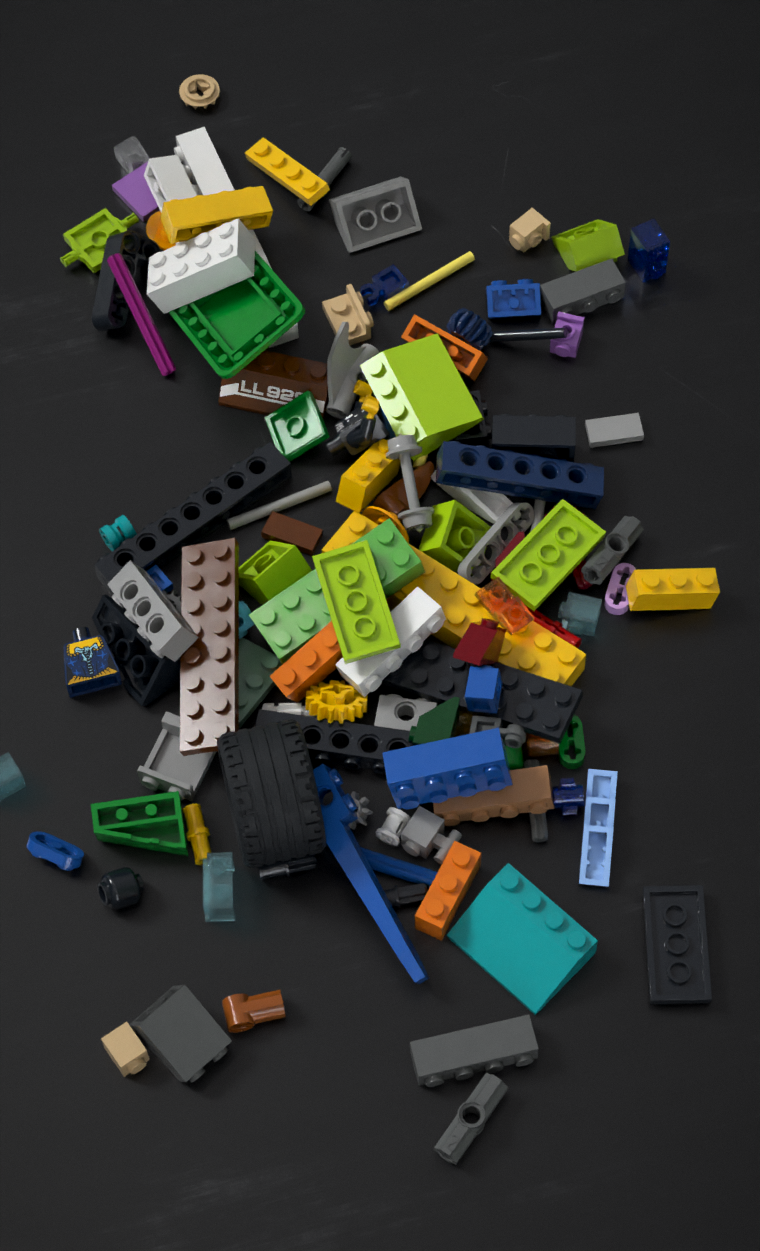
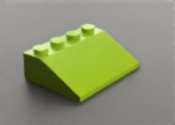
M438 333L382 351L359 365L373 393L379 400V404L396 437L399 434L414 435L417 445L422 447L420 454L410 457L414 462L419 457L427 455L440 447L443 441L448 442L484 420Z

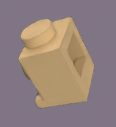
M531 208L510 225L509 241L515 249L521 250L524 253L530 247L537 246L542 238L545 241L550 238L551 223L535 209Z

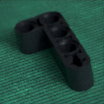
M129 230L110 235L107 238L92 312V323L98 331L103 332L123 327L127 321L129 310L128 303L107 259L113 254L120 253L134 280L136 268L149 265V257L157 252H161L159 245L155 241L135 231Z

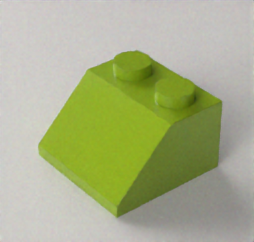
M599 219L551 237L568 269L575 272L609 259H613L616 262L617 257L625 255L617 224Z
M452 500L432 506L434 508V513L432 514L433 525L425 528L419 550L450 570L458 572V566L461 561L481 540L491 526L458 501Z
M270 540L239 567V585L260 604H265L313 570L296 545Z

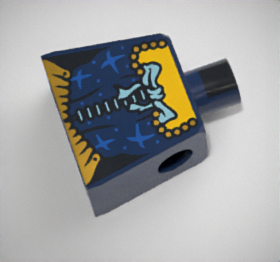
M88 627L76 628L72 632L74 642L64 645L65 683L69 697L121 685L122 681L118 666L102 635L91 637Z

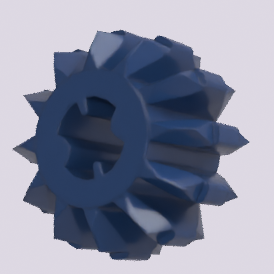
M466 308L458 309L446 325L449 334L479 351L484 346L486 347L493 335L492 329L486 321Z

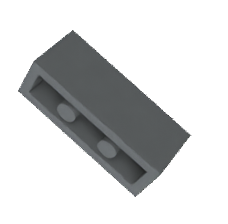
M609 259L541 284V305L551 323L554 324L556 323L558 312L578 315L584 312H591L597 307L608 303H616L621 298H624L626 282L613 259Z

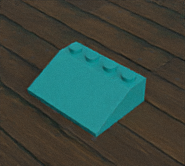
M509 863L484 887L447 934V937L534 1015L596 953L598 943L596 938Z

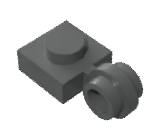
M473 716L469 734L499 728L502 739L508 747L520 748L526 741V733L520 725L510 724L507 728H502V718Z

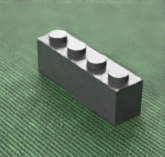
M530 1015L410 1042V1053L418 1086L426 1084V1087L441 1085L444 1083V1080L455 1077L456 1080H465L474 1076V1073L481 1071L495 1073L501 1071L504 1066L511 1064L525 1066L531 1064L534 1061L533 1059L538 1058L539 1050Z

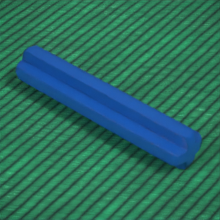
M361 847L373 870L416 884L424 883L428 888H430L438 873Z

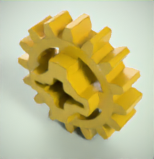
M330 680L329 684L319 682V687L312 685L310 686V691H306L305 709L309 710L310 716L317 715V720L319 721L325 718L328 719V723L337 720L340 724H343L345 719L353 722L355 717L362 718L363 713L367 712L368 694L363 697L350 684L346 685L344 680L340 682Z

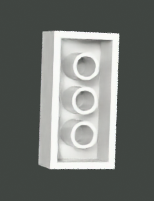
M238 218L208 232L201 233L190 240L180 242L167 250L155 253L149 257L147 295L165 314L254 276L255 238Z

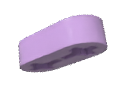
M629 563L618 564L610 578L604 606L613 615L624 614L629 608L625 586L633 571L636 570ZM623 573L629 574L625 585L620 584ZM617 593L622 594L619 605L613 604Z

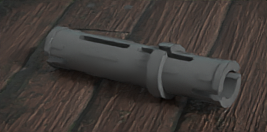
M338 148L332 159L318 175L328 186L352 159L349 151L342 158L346 148ZM299 198L297 203L300 208L305 204V201ZM316 202L312 206L307 204L303 210L311 211Z

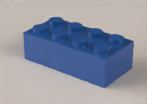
M499 728L382 752L387 784L397 809H413L424 803H442L448 798L457 796L470 797L477 792L486 790L499 791L506 786L513 785L508 757Z

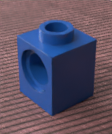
M488 665L480 667L470 666L465 691L468 711L497 713L503 684L498 668Z

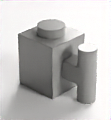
M419 806L401 832V845L412 856L417 857L420 855L427 859L433 848H436L438 852L434 856V860L442 864L453 842H459L462 834L452 829L448 837L443 836L445 820Z

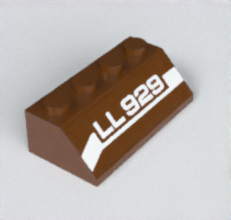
M264 350L235 376L229 379H222L218 403L226 407L269 415L309 390L314 395L324 421L327 413L326 407L329 402L327 363Z

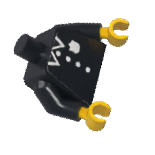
M358 380L354 386L353 392L360 396L359 401L356 400L354 410L334 425L337 435L325 442L333 456L346 448L352 456L356 455L390 434L384 421L378 414L379 400L371 396L373 391L370 385L362 380Z

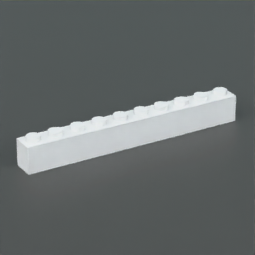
M205 127L176 136L177 147L174 148V153L178 155L180 161L185 165L187 176L195 186L197 195L234 191ZM249 230L255 238V251L271 268L254 230ZM298 323L271 344L269 348L299 338Z

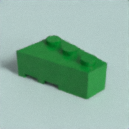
M179 791L91 804L94 834L98 841L188 856Z

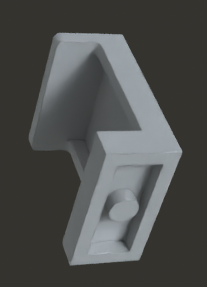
M166 711L161 720L163 729L144 767L139 766L137 770L139 781L150 790H157L158 788L167 793L179 791L181 801L183 799L193 801L217 751L183 756L179 752L180 716Z

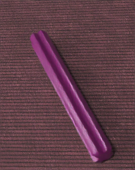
M120 253L111 255L107 262L163 376L172 374L176 367Z

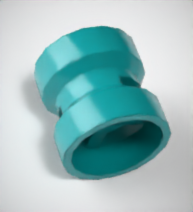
M124 515L116 518L115 523L112 525H105L99 529L103 541L112 552L124 540L137 535L132 524Z

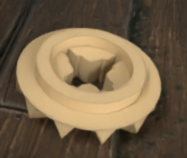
M203 74L188 77L182 82L179 89L181 100L184 101L186 106H193L195 110L201 106L206 109L209 104L215 105L216 99L220 97L217 81ZM197 87L203 93L202 97L196 93Z

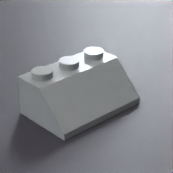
M398 177L329 199L335 224L349 253L422 230L409 179L404 177Z

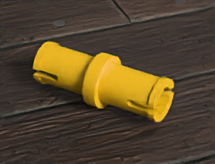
M187 805L182 810L188 828L186 836L187 840L191 841L195 864H208L214 858L208 841L210 832L209 828L205 827L201 805Z

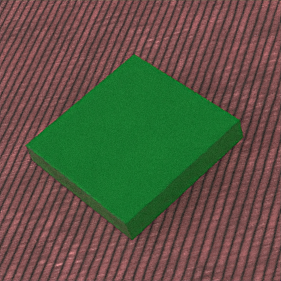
M309 390L264 417L275 447L289 462L330 437L314 395Z

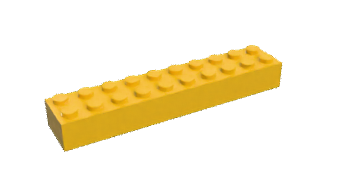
M353 511L323 547L322 553L351 545L377 527L378 524ZM410 545L421 560L425 573L386 599L390 609L393 610L415 588L419 587L442 607L446 617L442 627L437 632L431 633V635L456 649L470 623L479 622L482 618L499 622L498 627L506 629L498 663L572 687L585 669L586 653Z

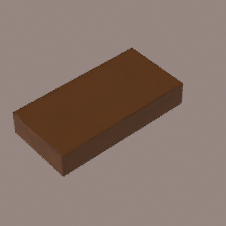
M272 511L261 532V537L264 539L296 545L300 552L311 556L323 535V529Z

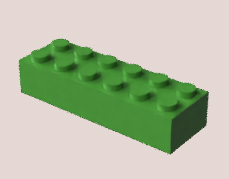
M390 518L352 543L368 541L386 599L425 573L421 560ZM316 569L249 614V617L282 665L332 621Z

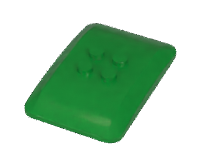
M255 251L254 276L172 310L169 313L215 372L222 379H229L240 372L299 322L305 314V308Z

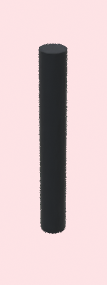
M549 328L492 332L493 335L489 342L567 338V329Z

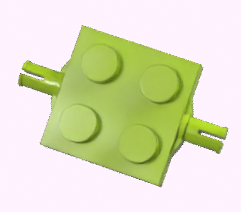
M105 208L70 229L63 236L66 243L72 248V251L60 257L62 264L67 267L74 261L80 260L93 273L101 270L107 238L110 235L127 231L129 227L139 222L138 217L132 213L123 220H119Z

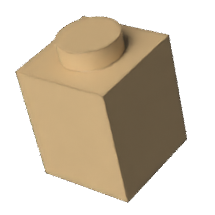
M125 1022L101 1038L105 1050L124 1077L129 1073H138L146 1066V1062L150 1060L146 1048L128 1022Z

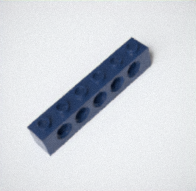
M443 441L437 453L435 483L559 503L564 499L573 506L596 509L604 495V467L594 466L591 463L569 462L566 459L544 458L537 454H520L512 450L489 449L482 445L471 446L457 441Z

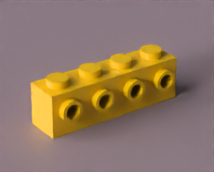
M263 186L246 187L240 190L221 191L216 194L197 195L192 198L173 199L164 202L160 219L171 244L190 240L201 233L208 232L238 218L248 230L269 227L273 209Z

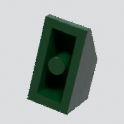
M453 697L419 716L417 727L411 726L408 743H412L415 746L452 738L460 712V698Z

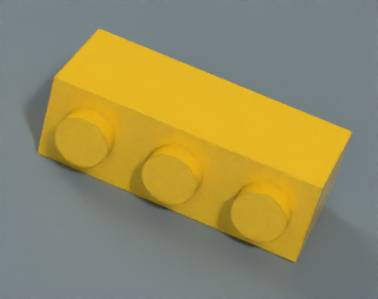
M381 439L374 443L341 476L335 502L360 513L398 474L400 459H386L388 440Z
M715 568L634 570L625 586L630 611L711 609L720 594Z

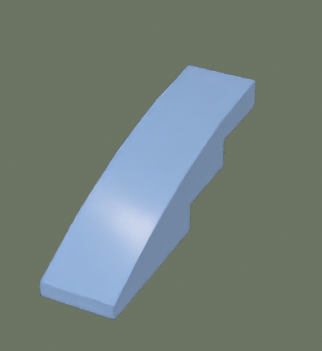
M588 769L579 884L609 887L618 771Z

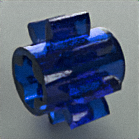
M574 778L560 779L559 786H553L554 808H561L563 815L577 814V807L584 806L583 785H575Z

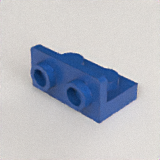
M533 279L518 280V284L507 285V281L504 280L492 281L490 286H486L488 319L541 316L540 283H533Z

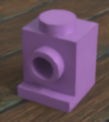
M558 312L554 328H566L567 338L551 339L550 353H555L561 357L576 358L583 334L584 317Z

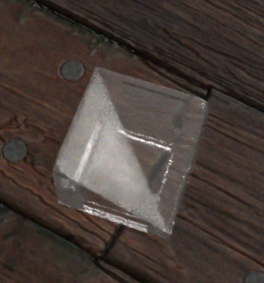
M131 136L114 147L116 160L128 173H131L150 159L135 136Z

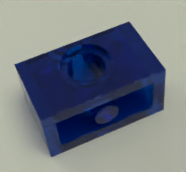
M655 219L631 228L628 261L642 282L657 279L666 273L670 241Z

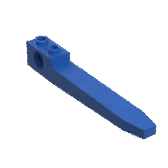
M322 764L313 769L321 805L326 843L413 981L421 984L429 979L424 965L348 825L358 819L354 812L357 809V805L349 793L345 794L340 785L344 782L339 772L335 768L331 769ZM332 792V802L329 805L324 806V796L327 793Z

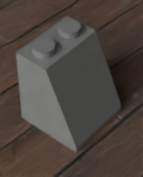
M186 985L172 986L129 1024L137 1037L180 1082H187L188 1080L194 1082L206 1071L203 1067L211 1059L216 1062L228 1052L226 1046L232 1041Z

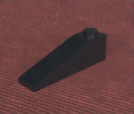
M103 595L92 619L99 634L104 637L114 654V660L125 677L122 682L126 690L141 706H147L179 683L181 656L176 662L166 656L163 658L157 656L150 648L152 645L151 641H147L138 633V624H134L125 616V607L119 606L110 596Z

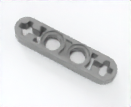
M528 503L511 504L458 566V575L473 584H480L490 571L493 570L495 560L517 533L525 532L532 524L535 516L533 507ZM504 526L508 530V537L505 541L501 538V530ZM488 545L492 549V556L489 560L484 555L485 548Z

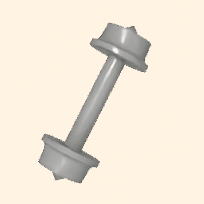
M399 434L398 437L387 441L388 452L386 453V459H400L410 509L399 513L398 519L402 520L406 531H417L420 533L423 529L433 525L432 514L434 513L433 507H420L410 458L420 454L422 447L417 445L414 435Z

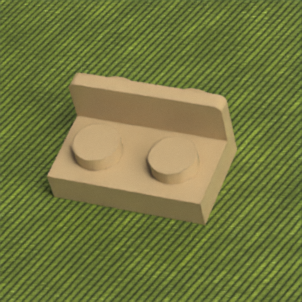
M352 284L346 285V294L322 302V308L335 336L342 322L349 323V345L371 339V327H374L370 312H365L363 309L364 302L359 291L355 292Z

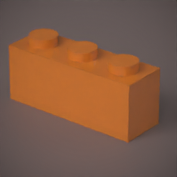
M414 314L401 338L406 343L438 333L459 373L475 382L488 360L484 353Z
M332 621L270 675V678L287 698L298 703L306 696V691H310V686H317L319 682H322L337 668L335 664L343 658Z
M457 841L453 842L415 914V929L442 941L481 867V852Z

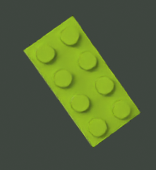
M562 499L491 572L490 578L532 611H535L603 540L606 531Z
M361 541L312 556L345 664L401 648L368 541Z

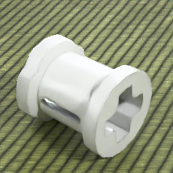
M390 807L386 812L388 816L383 826L378 828L375 833L381 841L391 846H398L401 832L411 817L400 809Z

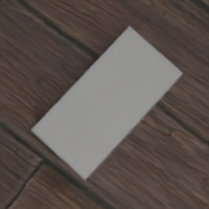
M639 413L585 420L590 448L644 440Z

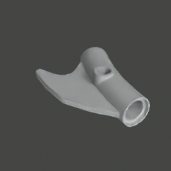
M348 322L341 323L327 360L329 402L326 412L339 419L344 418L351 412L358 397L353 392L356 382L358 380L366 382L367 380L359 365L380 353L371 344H363L355 349L351 348L348 342Z

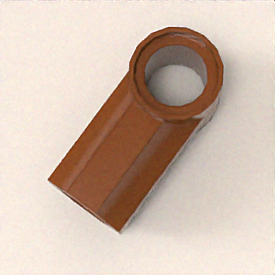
M280 990L253 996L234 994L222 1000L227 1029L232 1033L249 1030L256 1023L286 1017Z

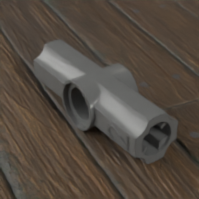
M624 516L582 567L581 572L587 582L600 585L643 532L644 529L641 526V521L634 516Z
M486 1073L467 1101L459 1107L458 1114L435 1145L434 1151L447 1162L457 1165L475 1137L483 1131L486 1121L508 1091V1086L495 1075ZM474 1113L480 1120L477 1123L469 1124L463 1120V1117L466 1114Z

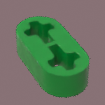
M574 715L570 723L573 728L572 737H568L566 731L561 744L557 743L559 761L567 769L579 768L585 759L583 726L579 717ZM569 746H573L574 753L577 754L576 759H570L568 755Z

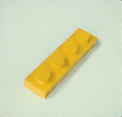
M264 137L245 152L248 161L310 206L330 190L324 180Z

